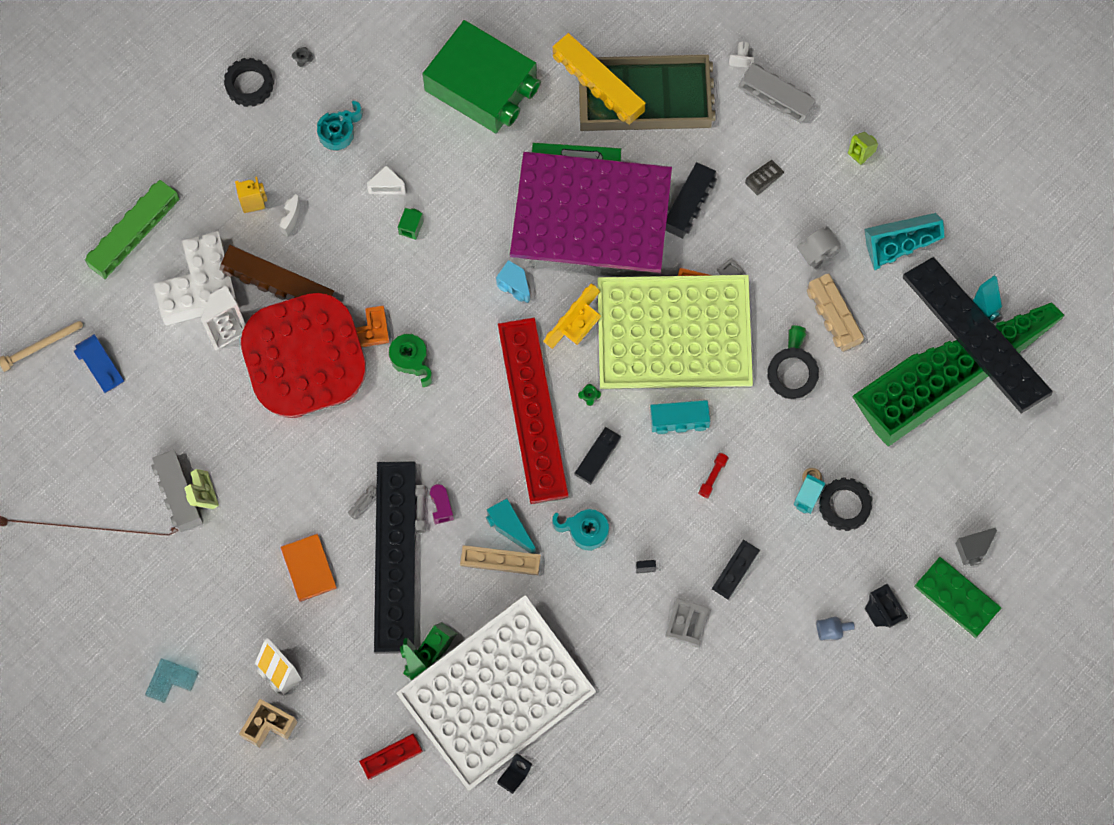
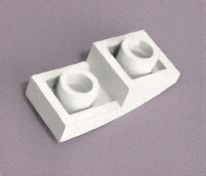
M294 194L292 198L286 201L284 209L287 216H284L279 224L281 233L287 237L294 228L299 216L300 200L297 194Z

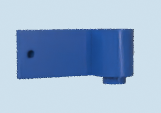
M95 334L75 345V355L79 360H84L104 393L124 382Z

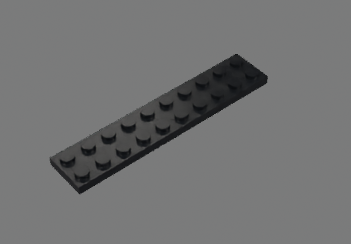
M934 257L903 274V279L1021 414L1052 395L1053 391Z
M416 461L377 462L374 654L401 653L400 646H403V641L406 638L414 645Z

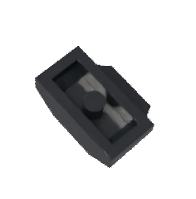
M888 584L870 592L869 601L864 609L875 627L886 626L891 628L907 620V615Z

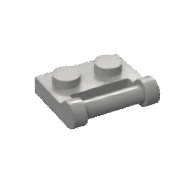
M677 598L665 637L693 647H700V637L706 617L710 614V609ZM693 612H697L699 616L693 636H686Z

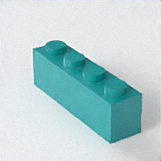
M937 213L864 229L866 247L874 270L881 268L880 266L886 263L890 264L896 261L898 257L913 253V250L917 248H923L945 237L943 219Z

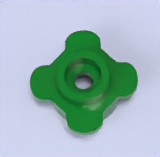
M587 384L578 393V397L583 399L588 406H592L594 401L601 397V392L597 391L592 384Z

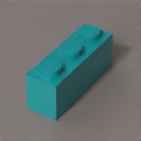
M708 400L650 405L652 432L666 434L668 431L683 433L691 429H695V431L706 430L710 426Z

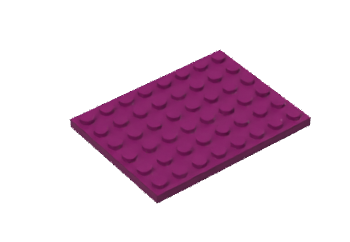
M523 151L510 257L661 273L672 167Z

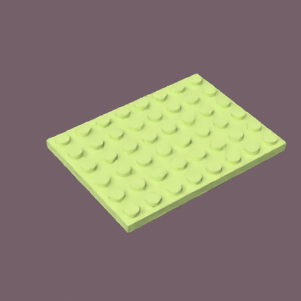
M748 275L598 277V289L601 291L598 294V313L601 315V318L598 320L600 389L736 387L753 385Z

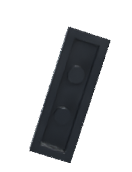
M605 427L574 475L591 485L620 442L622 436Z
M743 539L712 587V590L729 600L760 550Z

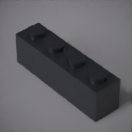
M698 162L695 163L667 215L665 231L682 239L686 233H690L693 227V219L698 218L701 212V204L706 203L709 197V189H713L717 182V178H715L716 170Z

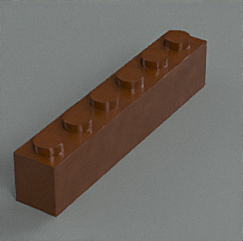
M229 245L219 268L224 275L229 277L235 276L241 282L248 285L251 283L263 292L269 291L275 294L281 300H289L310 293H322L333 296L335 291L232 245Z

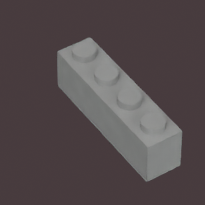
M754 63L748 67L738 85V88L799 123L806 118L815 101L809 93L800 91L793 84L786 83L776 74L769 73L762 66Z
M173 449L153 457L154 464L151 467L155 476L159 475L160 482L157 483L161 493L165 492L167 498L164 499L167 509H171L173 516L170 517L173 526L178 527L182 532L203 524L197 506H191L187 501L185 487L188 486V482L175 450Z

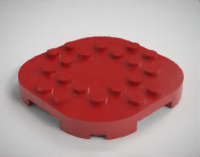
M310 293L264 307L251 316L243 329L241 349L254 393L267 410L278 416L297 418L330 406L341 405L352 399L359 392L365 380L366 360L353 318L346 306L330 295Z

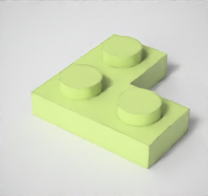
M195 469L190 472L193 485L190 484L185 487L186 498L190 505L210 509L218 507L219 504L208 471Z

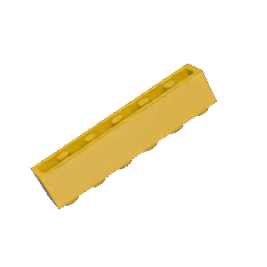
M569 33L553 45V58L555 61L561 62L571 75L574 74L583 86H587L596 98H600L609 110L612 109L617 113L621 121H625L630 125L645 112L646 103Z

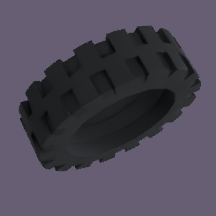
M242 58L241 61H235L232 66L228 67V72H225L224 85L229 98L232 101L234 100L236 104H242L244 107L252 105L253 107L257 106L258 103L262 104L266 98L270 97L274 81L268 66L263 64L261 60ZM254 71L263 76L264 82L257 91L242 93L234 87V82L240 74Z
M791 347L781 350L772 358L767 369L770 387L783 398L796 399L804 397L814 389L819 379L817 361L809 352L807 353L801 348ZM798 358L807 365L809 377L802 387L789 389L780 383L777 377V369L779 364L785 359Z
M846 477L840 480L835 479L825 487L821 494L819 511L822 513L823 520H826L829 526L836 527V530L841 531V529H844L845 531H850L851 529L859 528V526L866 522L872 510V497L869 495V490L864 488V484L860 481L859 483L856 482V479L850 478L849 480ZM839 490L852 491L861 501L862 508L860 513L852 519L838 517L830 508L829 501L831 496Z

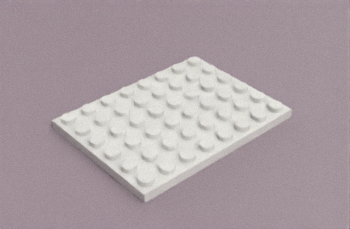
M523 595L395 693L469 791L589 698L596 690L526 595Z

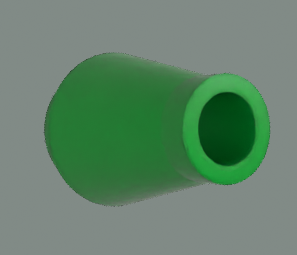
M797 325L791 326V329L788 330V348L795 347L799 349L807 335L805 333L806 328Z

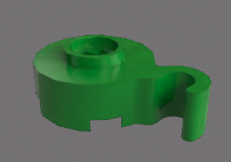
M403 334L396 337L389 347V358L392 366L398 372L414 374L415 376L426 375L425 378L421 379L422 387L429 386L432 382V372L429 367L425 366L427 349L424 341L413 334ZM408 351L411 352V356H408L407 354L404 355V354H405V352H408Z

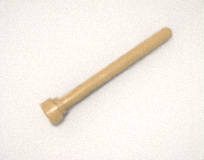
M77 321L10 357L8 355L5 357L4 355L1 356L0 366L2 370L6 372L18 360L83 327V323Z

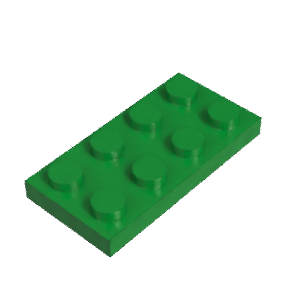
M941 557L935 561L914 586L975 638L1001 610L997 603Z

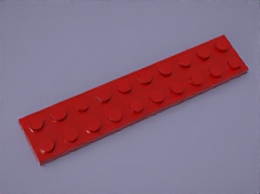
M535 317L498 323L530 504L568 498Z

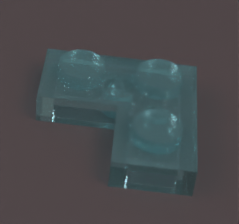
M161 658L145 696L165 703L172 685L191 692L199 673Z

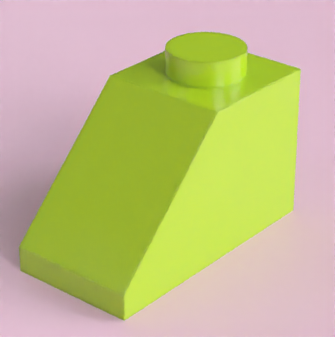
M866 132L855 134L851 139L847 154L862 165L876 152L877 140Z

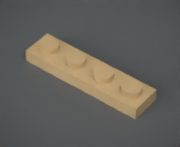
M463 545L460 566L538 575L541 555Z

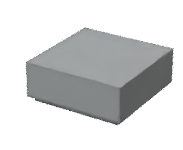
M732 258L717 269L720 275H742L744 273L743 269Z

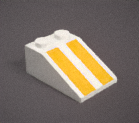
M268 638L264 640L255 661L258 667L256 671L263 679L267 677L271 681L269 686L276 694L280 691L284 696L302 679L295 667Z

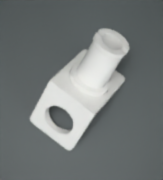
M743 42L738 43L737 55H730L729 66L748 68L754 63V57H748L749 43L745 42L744 49Z

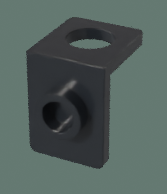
M516 753L510 766L498 779L497 784L513 794L525 780L533 764ZM517 761L522 762L526 769L519 767Z

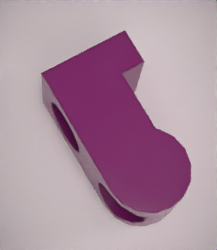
M440 484L432 486L430 497L437 509V512L432 513L435 525L454 520L446 488Z

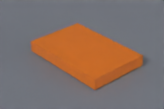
M318 534L281 546L299 602L337 589Z

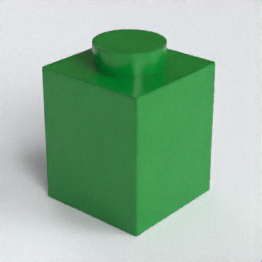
M405 208L397 227L399 235L416 240L424 222L423 213L415 208Z

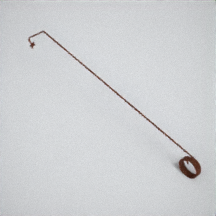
M0 516V526H6L7 523H8V521H11V522H22V523H32V524L34 523V524H44V525L67 526V527H78V528L99 529V530H111V531L132 532V533L134 532V533L155 534V535H167V536H169V535H171V534H174V533H176V532L179 531V530L176 529L175 527H171L170 531H172V533H170V534H158V533H147V532L126 531V530L124 531V530L103 529V528H93V527L91 528V527L70 526V525H60V524L58 525V524H48V523H37V522H26V521H14V520H8L7 518Z

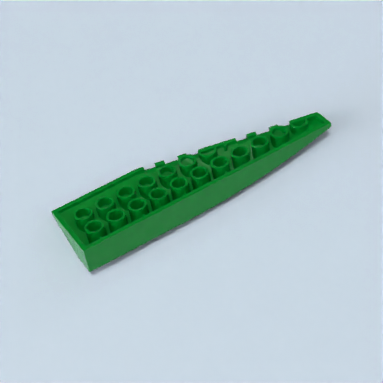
M1051 302L1032 309L1027 314H1019L1011 320L998 322L995 326L1020 353L1065 315ZM950 340L937 348L932 347L921 354L911 355L858 391L852 398L877 436L889 447L978 385L988 375L957 340L952 342Z

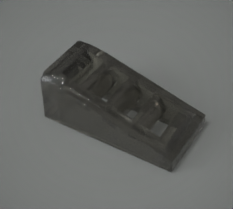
M770 160L746 178L745 184L758 196L782 176L784 171L773 160ZM771 166L777 171L776 174L769 169Z

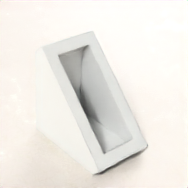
M387 166L367 182L369 194H406L405 183Z

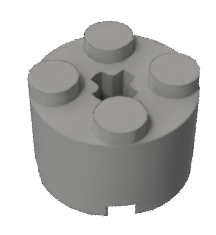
M828 226L808 236L806 244L801 242L797 246L807 263L814 269L820 266L826 257L831 259L841 249L840 242Z

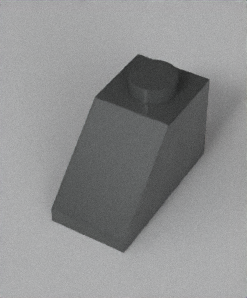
M996 527L957 540L955 544L963 565L970 564V566H974L982 562L981 560L986 555L997 532Z

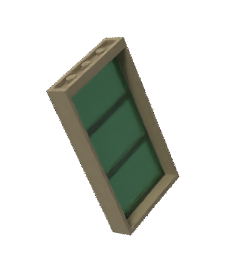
M709 55L596 57L646 103L645 112L630 125L625 121H621L617 113L612 109L609 110L600 98H596L587 86H583L579 82L580 131L711 128L712 121H715V110H712L715 97L714 94H711V89L714 88V79L710 78V72H713V62L709 61Z

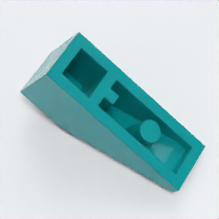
M995 275L980 285L973 299V302L991 322L999 317V312L1002 308L998 280Z
M508 499L487 509L488 516L485 518L490 527L494 526L497 532L529 553H536L533 542Z

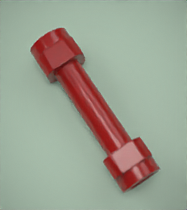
M718 453L714 460L715 465L707 481L701 485L698 492L702 497L709 498L713 491L712 486L721 468L725 467L729 459L727 455Z

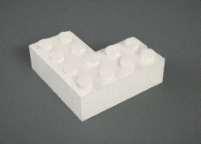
M219 231L202 235L203 239L194 237L183 240L182 243L190 274L154 283L161 316L166 326L202 316L208 296L219 287L227 286L239 306L232 277L224 275L219 270L225 255Z

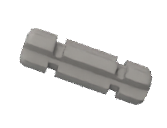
M370 485L366 489L367 492L363 493L356 501L355 507H351L348 511V514L353 519H357L361 515L360 512L366 509L372 501V497L375 498V486Z

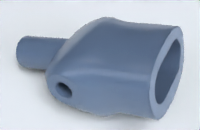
M838 617L816 621L820 641L828 639L839 640L843 637V631L855 629L853 622L841 623Z

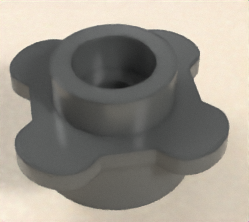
M306 47L298 48L292 53V58L297 61L299 67H303L305 63L313 60V56L309 54Z

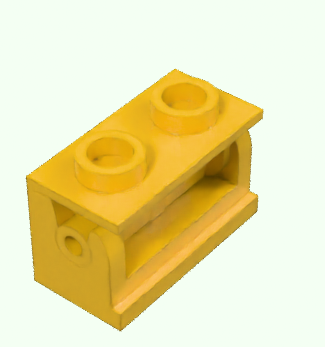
M257 176L255 177L256 182L253 180L235 181L238 198L244 213L266 209L264 203L267 201L263 183H259Z

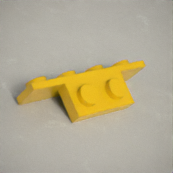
M592 283L586 287L578 300L572 303L568 312L558 320V324L553 330L547 333L543 342L553 349L565 335L578 345L601 318V315L589 306L601 291Z

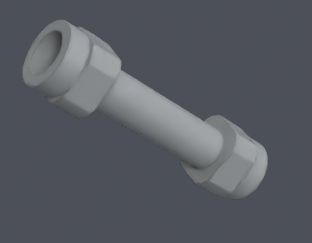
M425 485L415 486V496L417 497L416 533L426 532L424 497L427 495V489Z

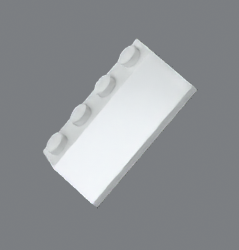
M227 286L215 289L208 296L201 321L216 351L241 337L245 322Z

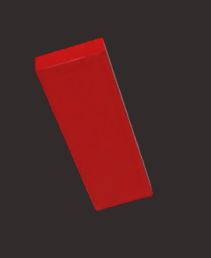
M413 733L359 762L367 779L370 780L423 751Z

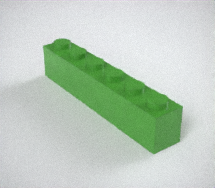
M161 180L151 185L146 195L140 197L136 205L125 213L124 218L112 227L111 232L100 240L99 245L87 254L85 262L88 267L103 279H106L180 200L177 192Z

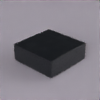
M656 560L637 561L635 566L636 574L656 572Z

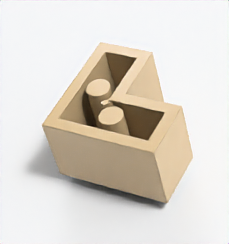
M259 699L239 735L244 740L260 748L270 730L288 740L298 722L293 716Z

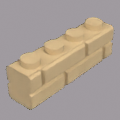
M825 274L820 278L810 281L807 294L811 300L814 299L818 315H822L825 319V328L828 332H832L835 346L837 348L840 347L841 351L844 352L851 347L861 344L864 336L830 274Z

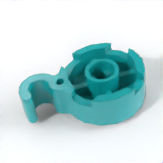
M352 101L355 112L348 110L331 114L328 112L317 122V134L320 143L325 148L341 150L351 144L354 139L352 123L360 121L363 115L359 102Z
M586 509L580 511L574 517L567 518L564 524L557 522L559 520L558 513L553 515V528L561 533L569 531L575 545L583 550L592 551L599 548L608 539V521L597 510ZM590 526L593 527L595 531L587 533V529L585 528H588Z

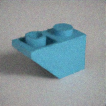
M508 260L496 277L497 287L503 292L508 291L513 294V297L518 301L529 303L530 293L525 271Z

